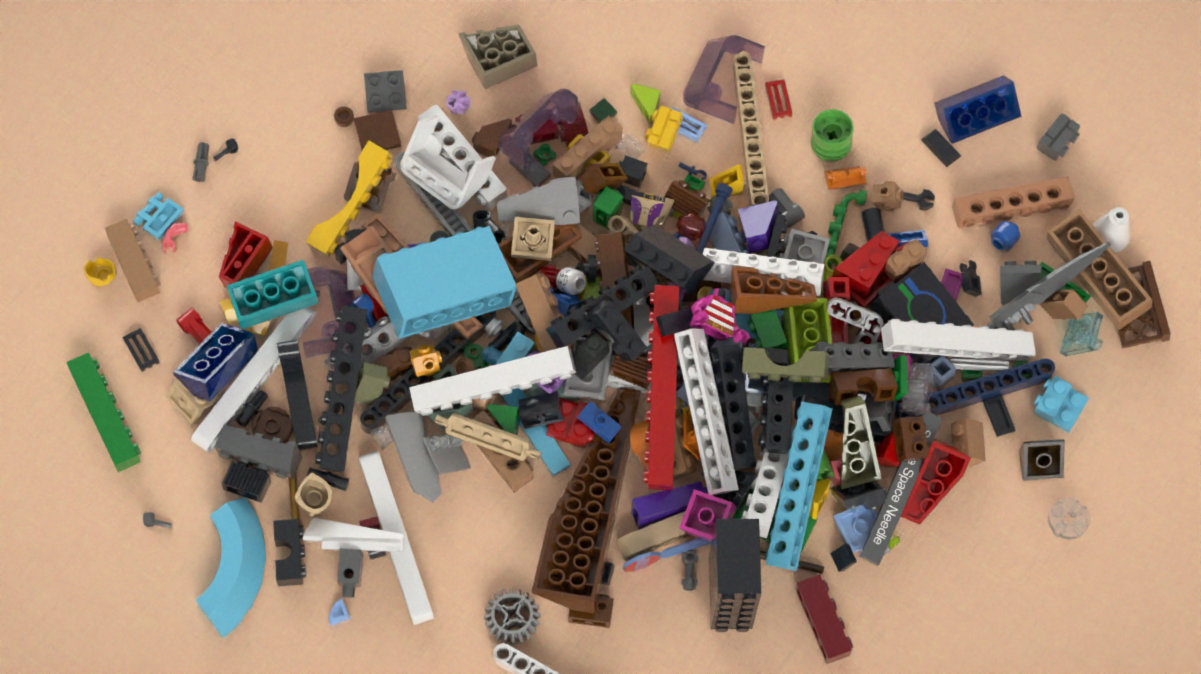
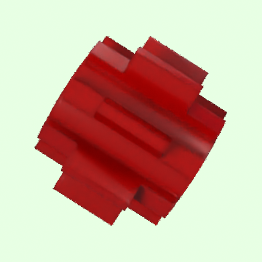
M547 264V267H541L540 274L543 273L548 278L550 288L553 289V287H557L556 279L561 270L556 269L557 266Z

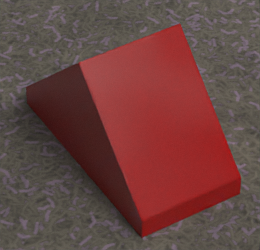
M892 431L875 448L878 464L883 467H899L901 462H897Z

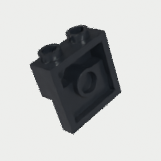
M877 481L841 489V484L830 487L832 496L845 508H855L861 504L866 509H876L880 505L885 504V499H887L885 488L881 487Z

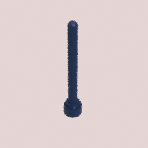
M718 183L715 196L717 198L696 249L701 254H703L704 248H706L724 200H727L733 189L726 184Z

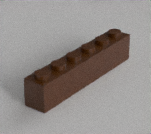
M622 232L597 235L598 241H595L596 252L600 254L597 266L599 273L602 272L600 290L606 286H609L611 289L615 286L614 281L622 276H625V278L629 277L627 253L624 251L626 247L625 235ZM616 292L617 299L621 300V295ZM632 304L621 311V314L634 329ZM613 349L612 355L616 356L617 353Z

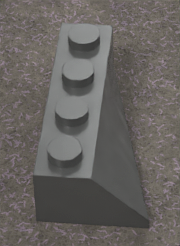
M227 425L223 426L214 446L218 455L223 459L230 460L232 458L237 460V462L253 465L256 469L259 468L266 472H273L282 479H286V477L293 479L303 458L295 442L289 441L287 445L279 438L273 437L271 441L263 434L255 433L251 436L247 430Z

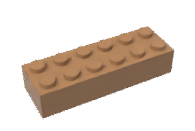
M1080 209L1047 231V240L1065 263L1107 243ZM1111 247L1107 248L1089 266L1076 275L1118 330L1152 308L1151 297Z

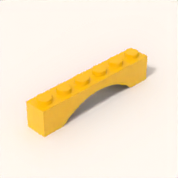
M371 141L367 142L358 157L359 178L351 199L334 217L315 225L305 241L307 244L328 257L335 253L341 237H345V233L350 229L348 227L349 224L359 216V208L369 200L371 196L369 192L373 186L376 187L380 182L381 173L390 166L392 155L388 151Z

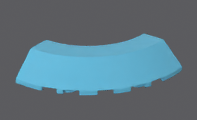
M245 497L227 502L210 515L211 521L221 539V561L213 582L196 599L198 607L222 638L231 633L243 620L248 610L251 609L262 585L266 563L263 531L253 507Z

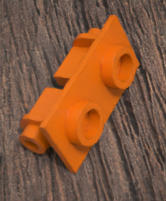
M863 166L824 171L828 190L867 184L865 177L867 171L866 167Z

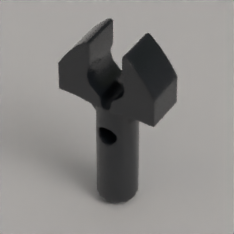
M923 189V192L919 195L903 192V200L917 202L920 206L919 210L926 211L934 206V203L924 201V199L935 200V195L930 190Z

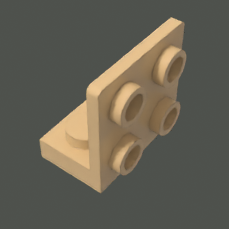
M200 368L174 380L166 398L193 425L198 422L204 409L218 403L225 394V391L204 368Z

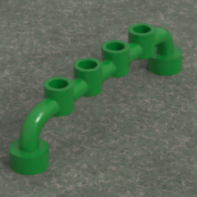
M859 189L858 193H848L842 198L840 205L835 204L833 216H836L835 222H830L828 233L832 235L826 258L836 253L848 203L856 200V205L865 206L868 191ZM828 261L827 265L830 269H832L833 262Z

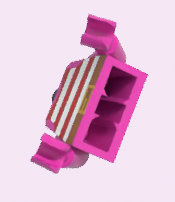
M716 288L713 295L700 298L691 306L693 318L690 327L704 329L705 334L719 341L734 337V342L738 343L741 341L742 344H745L750 338L746 331L738 327L734 314V305L724 300L725 290Z

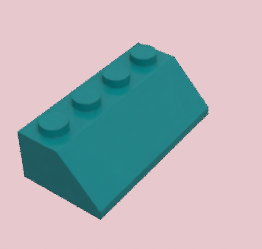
M304 259L227 285L241 329L319 303Z

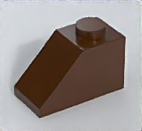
M508 118L482 126L480 131L475 132L472 138L474 150L486 157L494 156L496 158L512 130V120Z

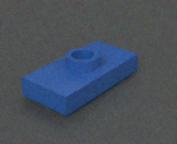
M925 230L887 233L899 240L898 247L915 239L924 247H928V238Z
M591 401L577 416L580 421L607 443L622 428L621 425Z

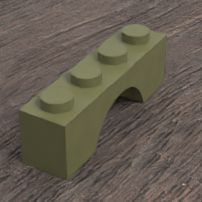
M744 348L742 373L748 375L749 379H760V376H768L769 380H780L781 377H787L789 381L799 382L801 378L809 379V382L821 383V379H828L829 354L820 351H805L801 359L795 364L780 366L773 363L767 350L763 348Z

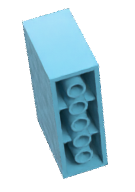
M490 226L484 228L477 227L466 233L459 232L448 238L441 237L434 242L420 243L416 247L409 249L402 248L395 253H384L377 257L372 279L399 339L462 321L472 316L475 317L510 307L517 289Z

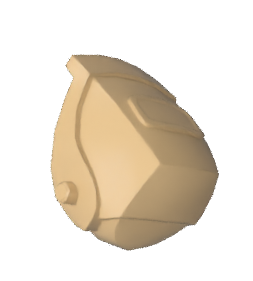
M310 473L300 484L294 499L303 510L309 512L308 515L310 517H313L314 514H320L329 507L333 495L332 486L321 477Z

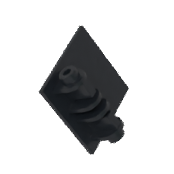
M735 470L739 490L714 496L732 502L737 507L736 509H739L757 473Z

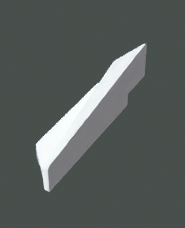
M313 518L303 535V540L322 542V549L325 550L345 548L361 549V551L404 552L405 536L399 533Z

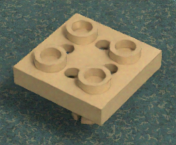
M515 217L511 257L551 261L555 220Z

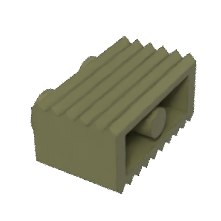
M367 362L363 364L358 374L354 402L371 406L383 395V388H387L390 381L386 366L383 367L382 365L379 366Z

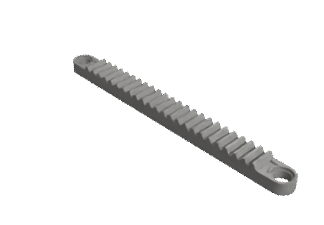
M405 152L399 153L395 159L397 170L406 180L407 184L411 186L412 190L415 191L422 203L425 204L426 208L430 210V213L439 221V224L443 226L449 237L459 232L466 233L472 231L473 229L457 209H450L402 172L400 161ZM516 289L511 306L506 308L509 309L516 320L527 327L526 331L529 334L535 335V329L529 326L531 320Z

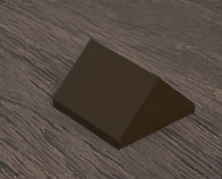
M1065 440L1023 442L1019 450L1022 479L1064 478Z

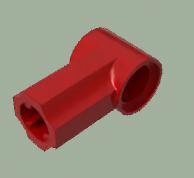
M192 307L176 319L179 327L186 334L189 333L202 348L209 346L216 338L213 332L203 323L201 316Z

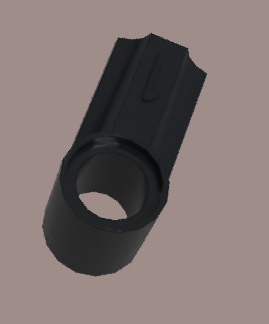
M478 210L473 213L474 229L490 226L497 244H500L502 239L505 238V234L491 220L490 212Z

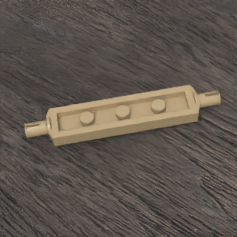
M453 413L449 419L439 415L435 418V423L446 426V434L521 461H524L527 456L537 460L540 459L542 452L530 448V440L456 413Z

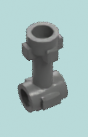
M690 550L682 555V562L686 566L685 579H682L683 589L687 591L696 590L697 579H694V565L698 562V556L693 550Z

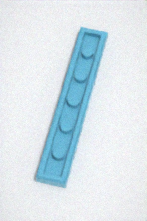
M520 388L512 389L510 394L501 395L507 406L518 408V399L527 398ZM520 420L519 425L534 448L542 452L540 457L552 476L571 466L555 439L546 436L548 431L546 425L524 429Z

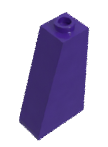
M700 481L673 488V490H665L632 499L631 513L638 530L686 511L694 489L709 494L707 487H703Z

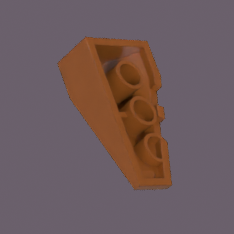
M573 224L554 225L551 261L582 238V235ZM513 236L498 244L515 283L533 276L541 270L542 266L544 267L551 262L511 257Z
M732 267L730 299L731 304L735 307L734 313L755 314L817 302L814 284L792 278L784 280L777 278V274L774 273L770 275L758 273L759 269Z

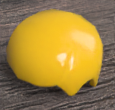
M101 257L92 262L88 260L83 267L86 279L92 285L98 287L111 283L117 274L115 264L109 259Z

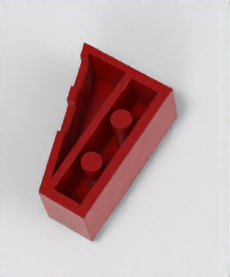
M236 221L233 226L232 238L229 240V248L224 256L219 273V278L226 289L227 285L255 276L273 249L267 236Z
M881 231L836 266L832 277H849V288L867 297L884 271L888 258L896 252L899 240Z

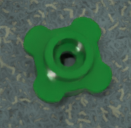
M543 144L533 152V156L538 158L543 166H546L550 160L557 157L556 152L552 150L549 144Z

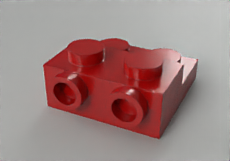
M560 398L563 406L564 421L550 424L546 436L585 449L587 442H592L595 432L591 431L577 416L588 403L579 401V404Z

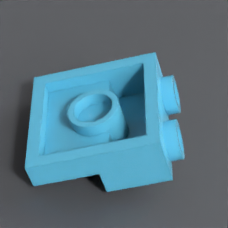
M1055 375L1052 380L1048 378L1043 387L1046 390L1044 395L1039 394L1033 404L1036 406L1034 414L1069 433L1089 397L1072 389V384Z

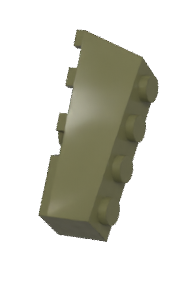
M861 395L841 400L844 414L841 489L882 478L864 400Z

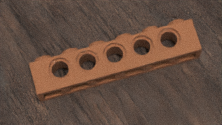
M1068 176L954 198L952 209L957 227L964 226L969 228L978 223L989 224L999 219L1010 220L1020 215L1026 217L1036 212L1047 213L1052 209H1067L1072 206L1075 196ZM1048 194L1054 195L1056 198H1050ZM1029 198H1034L1037 202H1032ZM1010 202H1016L1018 205L1013 206ZM991 205H995L999 209H993ZM971 209H977L980 213H974Z

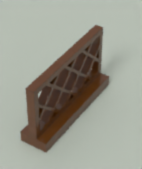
M1151 261L1142 262V265L1127 268L1131 273H1140L1141 278L1138 282L1143 284V289L1151 297L1152 308L1149 310L1151 315L1148 320L1141 316L1136 318L1145 323L1140 331L1130 326L1132 322L1124 327V331L1122 329L1118 330L1122 348L1162 340V342L1169 341L1171 333ZM1149 325L1155 329L1157 335L1149 337L1143 334V331ZM1127 330L1137 334L1135 340L1125 341L1124 335Z

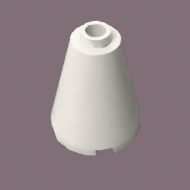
M1120 207L1113 208L1093 224L1107 243H1111L1110 247L1115 253L1121 252L1130 241L1129 214L1125 209Z

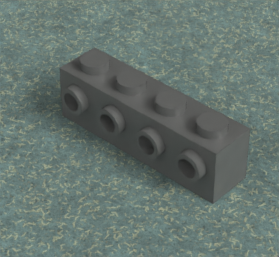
M819 342L810 350L827 352L829 354L828 375H832L835 372L895 368L892 352L884 351L883 344L880 342L873 344H864L863 342L828 344V342Z

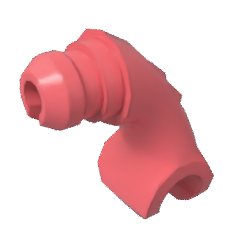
M175 222L166 231L162 244L164 253H167L166 249L168 247H172L173 252H176L173 237L186 233L188 231L187 223L179 224Z

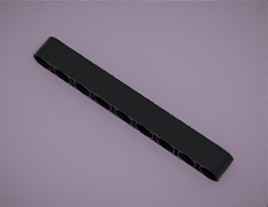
M496 311L489 312L492 315L489 318H484L482 315L475 316L482 324V328L469 339H466L455 328L434 347L435 351L449 354L447 357L442 358V362L439 363L440 370L447 364L454 362L469 344H473L486 332V326L496 318ZM456 339H461L463 341L461 344L453 343V341ZM412 367L361 414L362 430L367 434L377 432L386 424L385 417L387 415L398 413L412 400L409 387L432 382L433 376L437 372L433 375L417 377ZM412 379L419 380L417 384L409 383ZM398 392H402L405 394L401 398H397L394 396ZM382 406L390 407L387 411L380 410ZM373 419L375 422L372 425H367L365 421Z

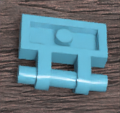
M159 192L147 201L148 204L143 210L138 211L137 217L133 220V223L138 227L142 222H146L143 230L158 241L184 213V209L169 198L164 203L160 202L164 196ZM154 208L158 209L152 217L149 215Z

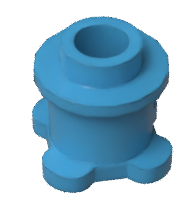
M495 345L491 347L486 346L481 354L483 357L482 361L488 362L493 366L503 353L497 350Z

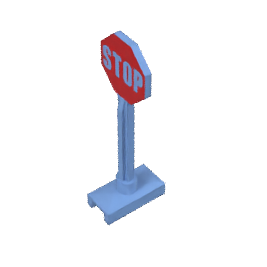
M697 538L667 548L660 553L648 552L624 563L623 570L624 572H634L652 565L661 558H669L711 544L712 542Z

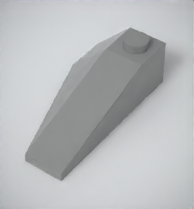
M555 178L546 185L533 187L531 191L523 194L518 193L497 201L498 221L514 222L515 217L555 220L554 225L580 223L576 178Z

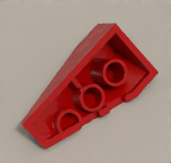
M936 439L931 444L928 453L929 457L925 458L901 517L919 525L964 476L971 459L970 456L955 447Z

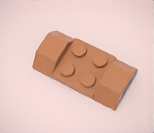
M371 226L359 236L340 247V249L372 297L377 300L384 312L388 314L372 279L377 257L384 253L391 254L392 252L375 228Z

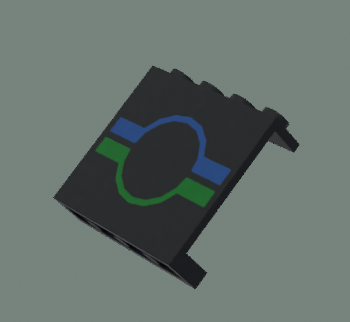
M925 262L869 304L874 312L882 317L884 324H887L892 319H900L904 322L916 320L919 323L936 322V324L940 325L952 323L954 326H974L970 318L964 313L956 300L953 299ZM908 353L919 368L936 356Z

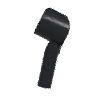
M234 138L225 142L227 148L213 157L215 161L228 153L233 154L238 151V145Z

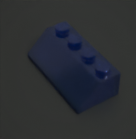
M1004 75L934 102L938 120L951 144L1022 117L1014 81Z
M221 322L173 371V375L195 397L211 402L258 352L254 333Z

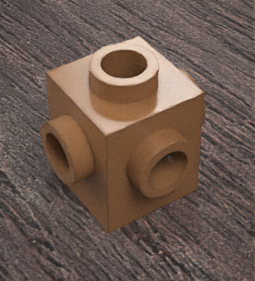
M886 181L883 184L873 185L872 204L876 208L884 211H893L894 209L901 208L904 193L895 182Z

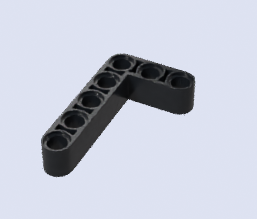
M296 339L277 343L296 444L299 451L318 447L298 341Z

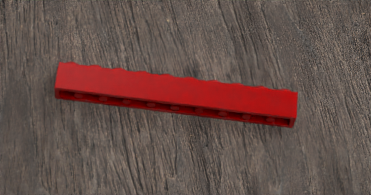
M655 285L654 292H650V304H654V312L650 311L649 324H653V331H649V343H653V349L648 351V363H652V371L648 370L647 383H651V390H647V403H651V408L646 410V423H650V430H646L645 443H649V450H645V463H649L648 471H644V483H648L649 490H673L677 346L674 334L665 337L661 336L656 317L679 310V286Z

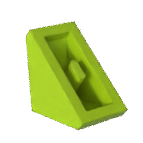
M632 84L630 95L650 125L653 123V113L658 108L661 90Z

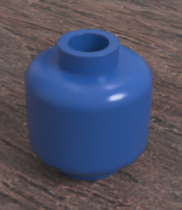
M1000 222L991 233L993 246L1001 251L1012 249L1021 237L1019 227L1013 222Z

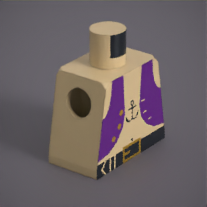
M632 190L630 222L639 224V231L654 224L663 229L674 199Z

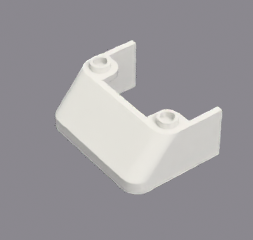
M434 115L418 120L402 158L401 170L407 177L450 209L460 208L485 184L496 158L491 156L475 162L472 169L466 175L439 155L442 149V142L433 132L440 116Z

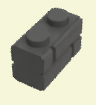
M1061 113L1039 140L1037 149L1054 161L1059 156L1063 158L1069 150L1067 146L1070 142L1074 144L1079 138L1080 134L1078 131L1080 125Z

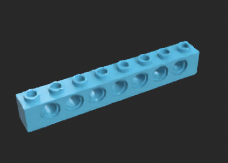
M801 402V406L797 411L798 420L793 430L792 447L788 452L789 460L784 471L783 487L779 493V506L775 511V524L770 533L771 542L766 552V565L797 571L832 409L829 407ZM811 421H813V425L809 429V424ZM808 441V447L804 449V445ZM804 462V466L800 470V464ZM799 482V488L796 490V483ZM794 502V503H795V507H794V509L791 511V505H792V503ZM790 522V528L787 531L786 526ZM785 543V550L782 551V545Z

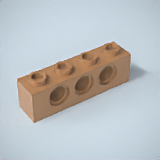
M485 411L472 418L475 421L498 428L495 418L491 414L487 415ZM477 445L514 493L534 479V468L528 460L521 461ZM510 462L518 464V467L515 469H510L507 466Z

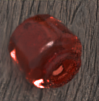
M692 212L681 214L676 223L678 234L691 241L697 240L702 236L705 228L704 218Z

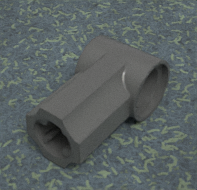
M782 188L775 189L769 195V202L777 200L779 214L786 216L785 222H788V228L805 218L802 208L797 203H793Z

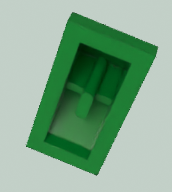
M493 404L486 406L504 431L518 435L520 422L518 407Z

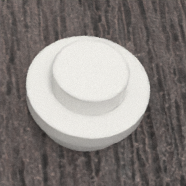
M494 318L485 328L488 332L487 335L489 337L492 335L497 336L503 330V321Z

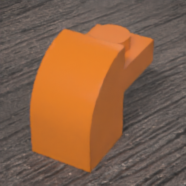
M646 421L634 424L630 431L633 453L638 455L644 470L649 467V463H645V450H649V443H645L646 430H650V423H646Z

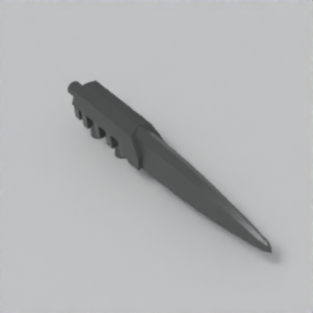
M1108 242L1100 245L1051 272L989 317L992 322L986 326L989 329L1006 328L1007 330L1014 331L1015 328L1012 324L1018 323L1021 317L1027 325L1032 323L1033 319L1028 312L1036 310L1034 304H1041L1046 298L1068 283L1109 248L1111 243Z

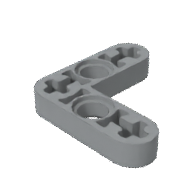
M837 297L828 301L827 310L831 316L860 327L854 343L860 342L863 336L871 338L870 344L876 343L883 327L882 317L878 313ZM839 303L840 307L846 310L845 316H843L844 312L837 309L836 312H833L831 306ZM858 310L861 312V316L857 320H852L849 317L850 312ZM874 318H877V322L879 324L873 326L872 332L875 333L873 335L869 332V329L871 327L869 320H874Z

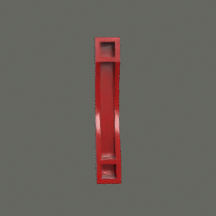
M829 277L823 283V297L827 298L828 301L837 297L849 302V277ZM839 303L831 306L833 312H836L838 309L843 311V316H845L846 310L842 309ZM829 314L832 344L838 342H846L848 344V323ZM828 382L829 401L834 402L829 389L830 382Z

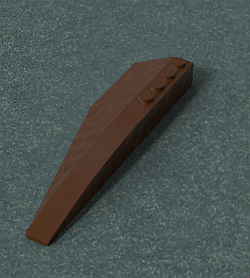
M620 387L607 415L621 425L622 428L609 443L595 433L592 443L588 446L574 471V476L568 482L563 496L556 504L554 512L551 513L532 587L533 594L572 610L595 614L631 445L630 431L635 424L641 390Z

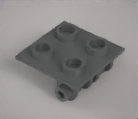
M403 70L364 73L368 112L407 109Z

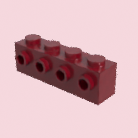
M819 574L797 582L795 586L796 593L826 664L850 656L853 644L850 637H846L844 633V622L836 614L837 606L834 599H830L828 595L829 587L826 580H822Z

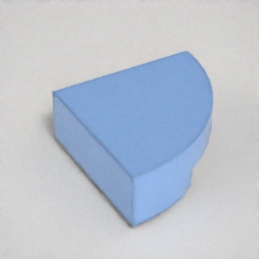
M343 598L335 602L330 611V626L350 619Z

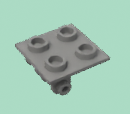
M449 434L422 439L439 475L471 468L460 446L465 440Z

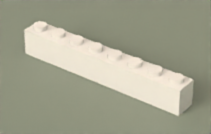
M900 319L889 320L881 328L884 351L1008 361H1028L1036 355L1033 332H1024L1023 329L1011 331L1006 328L989 329L987 326L979 328L972 327L971 325L954 326L952 323L940 325L936 324V322L919 323L916 320L904 322Z
M565 346L409 387L414 411L425 416L432 414L433 410L439 408L442 411L452 409L453 405L458 403L468 405L473 403L472 400L490 399L493 394H510L512 389H529L532 387V384H548L552 382L551 379L558 377L560 380L572 377L571 374L576 373L571 349Z

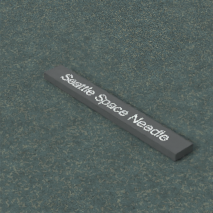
M923 410L920 416H923V421L926 424V442L930 449L942 418ZM925 459L901 462L887 491L886 503L881 505L859 557L876 566L880 565Z

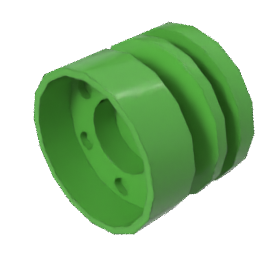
M835 109L825 110L817 115L813 122L811 146L816 156L822 160L832 162L839 161L848 155L851 150L854 131L853 121L849 115Z

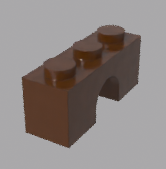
M891 368L832 373L829 383V389L835 405H840L841 400L856 397L857 392L860 390L870 393L874 402L894 400L898 387Z

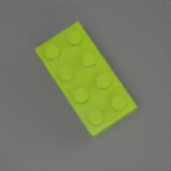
M817 298V302L782 308L784 311L783 321L787 340L788 366L798 362L804 352L810 351L817 343L828 342V344H832L827 298ZM828 375L827 380L821 379V382H830L831 375ZM801 378L799 382H809V379Z

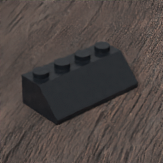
M655 224L635 233L624 248V251L634 260L645 267L649 266L653 272L675 286H679L681 290L691 296L715 264L714 261Z

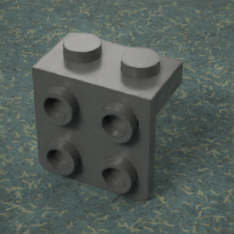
M1005 261L1004 266H1000L1002 305L1007 304L1024 290L1041 280V264H1037V261H1024V265H1016V261Z

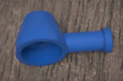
M367 294L359 295L351 303V307L367 309L366 321L369 328H372L376 325L372 315L373 302Z

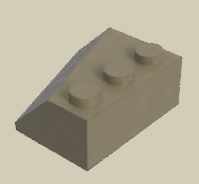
M520 25L498 27L493 31L486 32L477 30L476 33L472 34L458 33L468 60L485 89L538 66L536 52Z

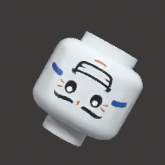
M571 267L562 269L556 279L557 288L566 294H580L586 286L584 273Z

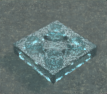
M1099 312L1084 314L1078 320L1069 319L1064 339L1062 340L1060 354L1070 356L1099 350L1102 347L1103 341L1097 338L1103 315Z

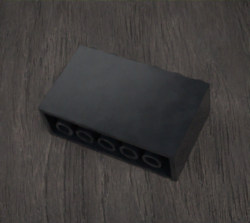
M716 519L709 554L710 627L715 629L716 632H727L728 629H736L737 632H747L749 629H753L762 594L759 519Z

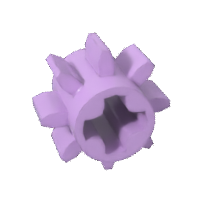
M453 90L452 94L447 97V107L451 109V113L465 114V110L470 108L471 101L466 96V91Z

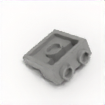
M791 229L790 234L785 235L783 246L786 247L785 253H780L779 258L824 264L830 239Z

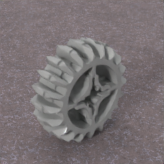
M513 588L509 589V594H506L505 590H501L502 596L500 597L495 593L494 599L496 601L489 599L488 604L490 606L485 607V612L488 613L484 615V620L488 621L485 623V627L491 628L489 630L490 635L497 633L495 636L497 641L503 637V643L505 644L508 639H511L512 645L515 644V639L523 643V636L526 639H530L531 635L529 632L536 633L534 626L540 625V621L537 619L541 617V614L536 612L539 610V605H533L535 599H528V592L522 596L521 589L517 590V594L513 593ZM509 602H516V603H515L513 606H511V607H508V606H506V605H503V604L509 603ZM523 606L530 615L528 622L520 615ZM496 611L500 612V615L504 618L501 627L495 620ZM512 613H516V619H509V614L512 616ZM513 626L521 628L519 630L509 631V629Z

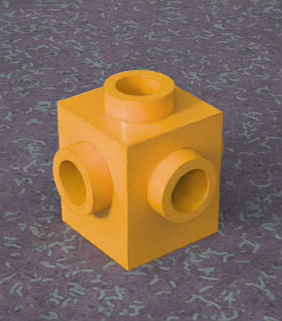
M421 345L418 349L409 351L412 366L417 377L433 375L435 372L440 371L439 363L442 362L440 352L435 351L433 345Z

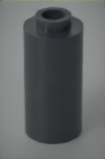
M869 208L861 212L867 242L881 231L885 232L879 208Z

